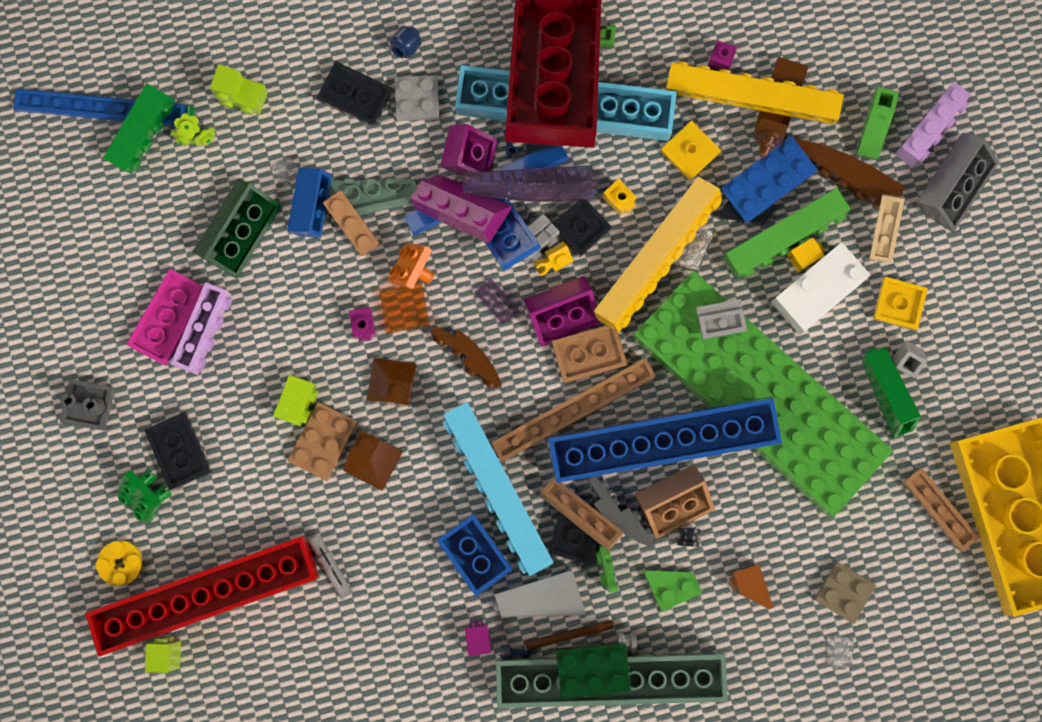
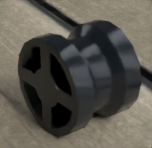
M678 527V533L680 534V539L677 541L678 546L699 547L698 535L700 534V529Z

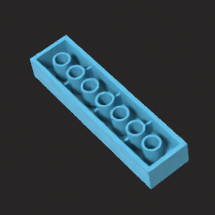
M468 402L443 414L446 420L442 422L449 435L453 433L456 437L453 443L460 454L464 453L467 458L463 461L470 474L474 472L477 480L474 482L479 492H485L488 497L485 503L491 513L496 512L499 520L495 521L501 533L506 531L509 540L506 542L512 554L517 552L520 560L517 563L523 574L528 572L529 576L553 564V560Z

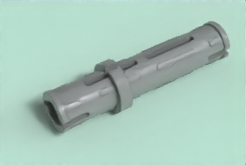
M321 535L309 540L308 543L318 558L316 560L317 563H321L340 599L342 600L354 593L333 559V552H329ZM319 548H321V550H322V552L324 553L326 559L328 560L330 566H329L328 563L326 562V560H325L324 556L322 555V553H321V551H320ZM331 569L335 572L342 586H340Z

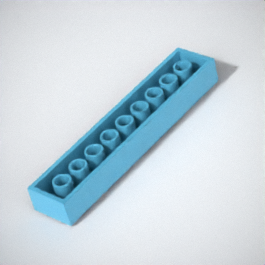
M461 65L455 104L456 115L506 121L510 71ZM599 82L597 132L669 141L673 128L677 92Z

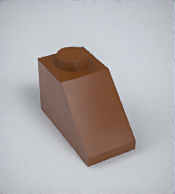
M752 564L730 571L732 577L729 578V582L733 591L736 590L738 594L767 609L774 608L759 564Z

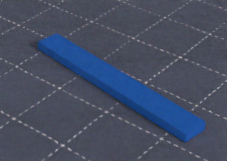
M16 89L13 110L17 112L124 122L136 100ZM174 104L172 112L164 118L163 126L175 127V119L181 118L182 114L186 113L187 106L185 104Z
M563 146L529 154L466 185V187L492 198L502 191H507L569 160ZM417 210L404 216L413 236L442 223Z

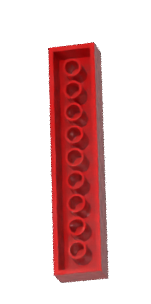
M301 536L86 612L85 616L97 655L100 657L320 579L307 536Z

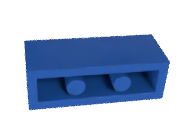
M321 168L298 169L291 213L288 220V232L299 237L321 238L326 207L323 202L329 196L332 180L330 173Z

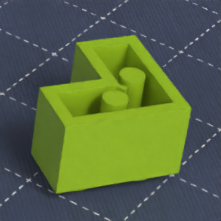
M218 64L210 86V90L215 95V98L218 99L220 105L232 109V107L239 108L241 112L248 115L253 113L260 115L268 94L264 84L245 79L239 70Z

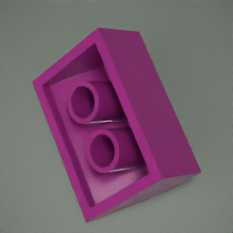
M585 276L523 299L541 347L552 343L553 340L568 337L602 323L594 313L597 305L592 288Z

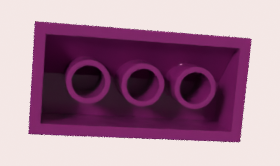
M439 174L422 180L410 197L417 211L486 243L491 242L511 210V206Z

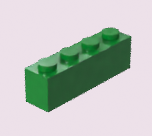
M146 83L103 159L130 174L138 170L141 165L140 159L144 153L150 150L152 139L155 134L161 131L163 127L162 122L166 115L172 112L175 100Z

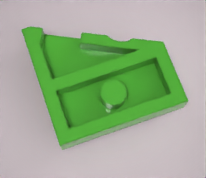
M598 546L599 551H596L595 555L597 564H602L603 573L599 574L601 585L606 587L609 593L619 591L618 585L615 582L610 550L608 551L603 546Z

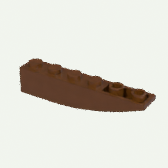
M795 139L818 169L816 173L819 176L831 179L837 187L849 190L854 193L855 198L869 202L877 211H879L882 194L900 196L905 188L901 183L849 154L824 145Z

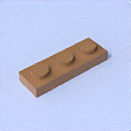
M339 190L323 202L361 256L380 244L342 190Z

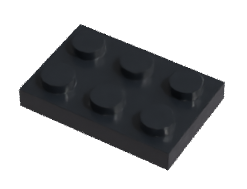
M335 61L316 99L318 102L375 128L394 89Z
M187 412L178 414L144 430L169 491H173L213 473Z

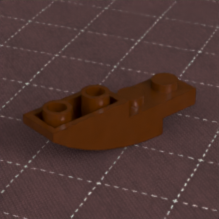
M436 325L433 327L430 333L434 337L432 340L441 347L447 345L452 348L451 353L460 359L463 356L466 358L462 363L463 367L466 368L464 370L465 373L473 378L479 376L484 380L483 384L492 390L495 387L499 390L501 389L502 383L498 373L486 354L476 343L459 330L453 337Z

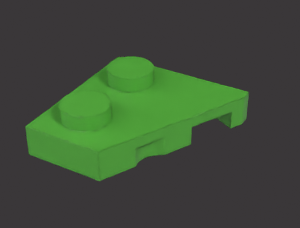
M643 571L661 612L703 594L693 572Z

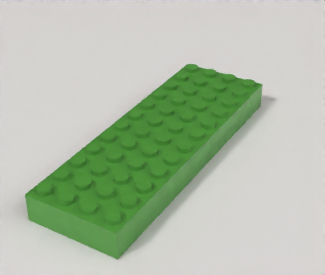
M693 270L635 332L632 339L708 408L773 397L782 444L754 448V450L825 515L835 517L894 450L746 317V332L702 340L696 307L726 302L727 300Z

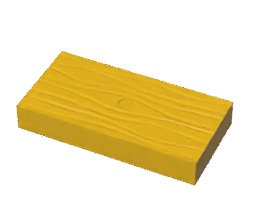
M1037 418L950 442L1003 613L1012 617L1042 609V418Z

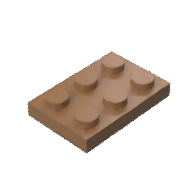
M608 326L552 341L564 384L627 366L619 334Z
M318 402L288 462L328 481L358 422Z

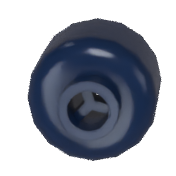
M401 26L390 39L391 51L402 59L411 58L422 44L418 30L408 26Z

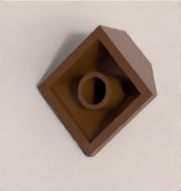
M374 357L366 401L410 407L417 364Z
M361 430L350 450L343 471L383 491L403 451Z

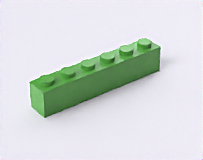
M835 188L727 252L723 259L736 280L740 277L746 279L755 273V268L760 265L762 268H765L774 262L772 258L780 255V257L787 255L792 250V246L796 244L800 246L810 240L809 236L812 234L820 235L829 229V224L835 222L837 225L847 219L846 214L851 208L838 188Z

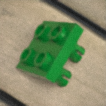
M150 469L145 470L139 476L132 470H129L123 475L116 495L123 505H127L133 511V515L138 521L148 525L153 521L161 503L171 497V491L169 489L164 491L167 488L165 485H161L154 492L147 487L156 481L154 473L149 475L152 472Z

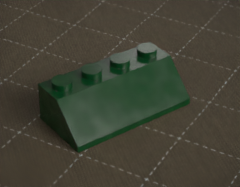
M237 179L192 253L237 279L282 205L251 183Z

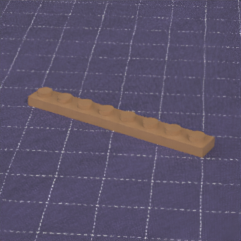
M646 358L498 438L491 442L500 461L504 462L656 378V375Z

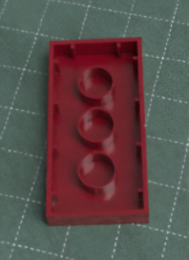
M515 0L505 142L595 147L602 0Z

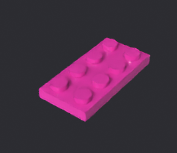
M169 269L126 345L167 366L181 341L204 286Z

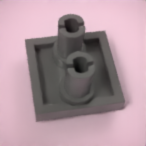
M69 379L67 392L61 397L60 401L63 406L60 423L106 431L115 388Z

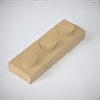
M882 194L869 259L892 263L905 197Z

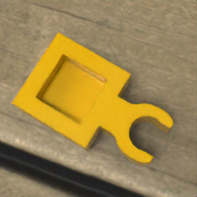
M563 241L545 252L547 257L538 259L533 264L538 269L536 270L538 274L543 276L551 268L556 272L572 263L573 258Z

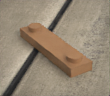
M918 468L902 481L960 552H964L979 539V536L922 468Z
M555 477L540 491L539 496L608 551L622 537L624 533L564 484L561 482L556 483Z

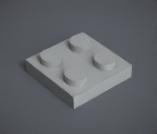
M438 76L395 77L397 121L440 119Z

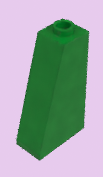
M876 347L868 350L864 355L862 365L892 438L894 439L913 432L921 415L886 347L880 349Z

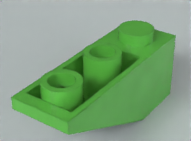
M877 87L872 93L856 153L857 156L878 160L895 111L899 92Z

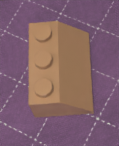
M694 464L635 493L639 507L655 539L715 510L706 481Z

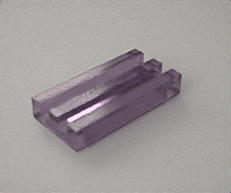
M491 278L474 292L502 325L506 324L520 311ZM489 286H491L499 294V296L507 303V305L513 310L511 313L489 290ZM485 291L488 294V296L496 303V305L504 312V314L506 315L505 318H503L497 312V310L489 303V301L481 294L482 292Z

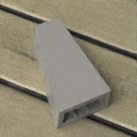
M572 569L495 593L496 599H492L495 613L500 612L501 617L581 616L586 614Z

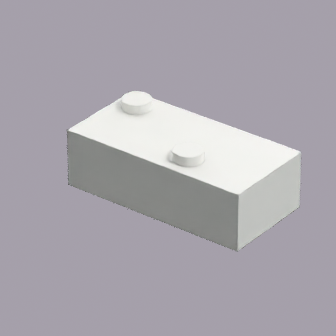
M841 242L771 301V303L800 335L871 275Z

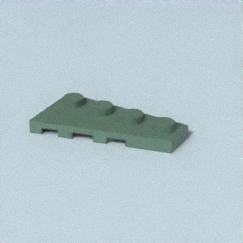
M332 179L329 194L331 197L339 190H342L359 215L413 204L410 197L416 190L417 185L415 179H387L386 181H376L375 179Z

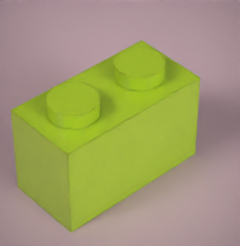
M289 375L273 417L302 427L303 423L306 424L310 417L311 411L308 409L311 402L314 403L318 396L317 385Z
M160 636V638H154V642L146 644L145 672L169 673L180 668L181 640H174V636Z

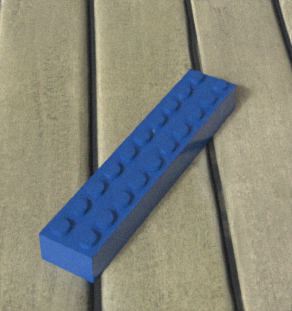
M773 397L556 435L548 438L556 483L782 444Z

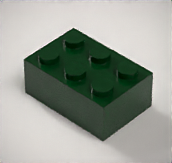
M624 641L556 648L561 698L631 692L627 647Z

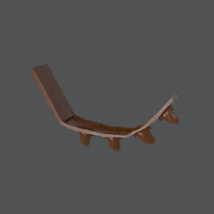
M778 56L771 78L774 79V82L783 83V81H791L796 83V86L802 87L809 66ZM759 111L753 139L759 145V155L761 158L766 157L771 149L781 147L791 120L790 116Z

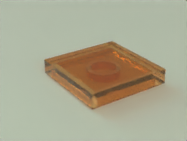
M422 283L415 284L413 289L397 287L379 291L387 334L430 326Z

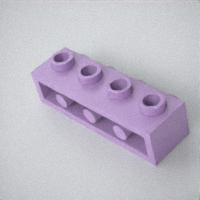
M953 82L896 151L895 155L911 167L918 161L922 163L930 154L928 151L931 145L936 146L942 139L943 135L940 133L944 128L948 130L954 124L956 119L953 117L956 113L961 114L969 105L967 100L971 94L956 82Z
M205 282L171 365L196 375L204 369L206 364L205 356L214 346V335L222 327V316L225 310H228L231 306L232 294L225 289Z

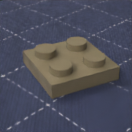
M836 561L816 594L814 601L850 623L855 624L877 585Z

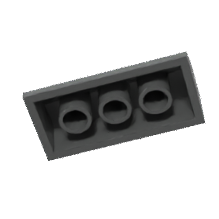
M962 133L916 202L926 216L951 232H955L999 164L986 139L981 136Z

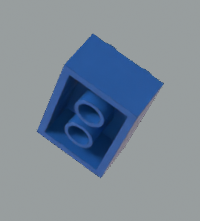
M472 514L437 540L475 596L513 570L475 514Z

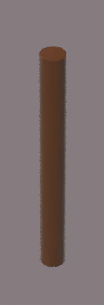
M612 620L525 641L527 650L614 629Z

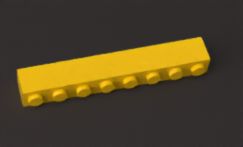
M681 61L676 62V64L671 63L666 90L676 91L677 96L836 125L839 121L844 94H839L837 90H817V87L813 85L801 87L796 86V83L791 81L779 83L774 82V79L769 77L757 79L747 73L735 75L725 69L713 71L707 66L698 65L697 67H692L688 63Z
M700 177L696 178L596 307L594 313L600 322L618 333L629 324L631 316L642 307L647 295L654 292L657 282L661 277L667 275L674 260L680 258L687 243H691L694 240L697 230L707 223L711 212L720 206L722 201L720 188Z

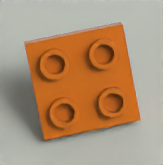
M406 243L399 252V259L396 265L390 269L387 282L409 289L414 288L418 279L429 284L434 278V272L424 266L432 249L423 245Z

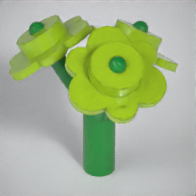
M191 105L186 107V113L182 114L181 118L175 119L174 125L178 128L177 132L171 131L170 133L174 136L175 142L183 146L194 145L195 143L197 146L202 144L205 146L210 144L216 135L213 127L207 130L200 128L198 125L199 120L195 116V107ZM199 132L200 135L196 136L193 141L195 133Z

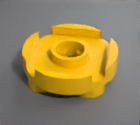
M114 541L107 544L100 551L95 568L99 572L100 577L110 585L123 586L132 583L140 576L143 570L141 550L129 541ZM123 557L125 559L123 561L125 567L117 568L116 559Z

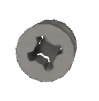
M617 632V642L624 641L627 652L631 655H636V632L629 634Z

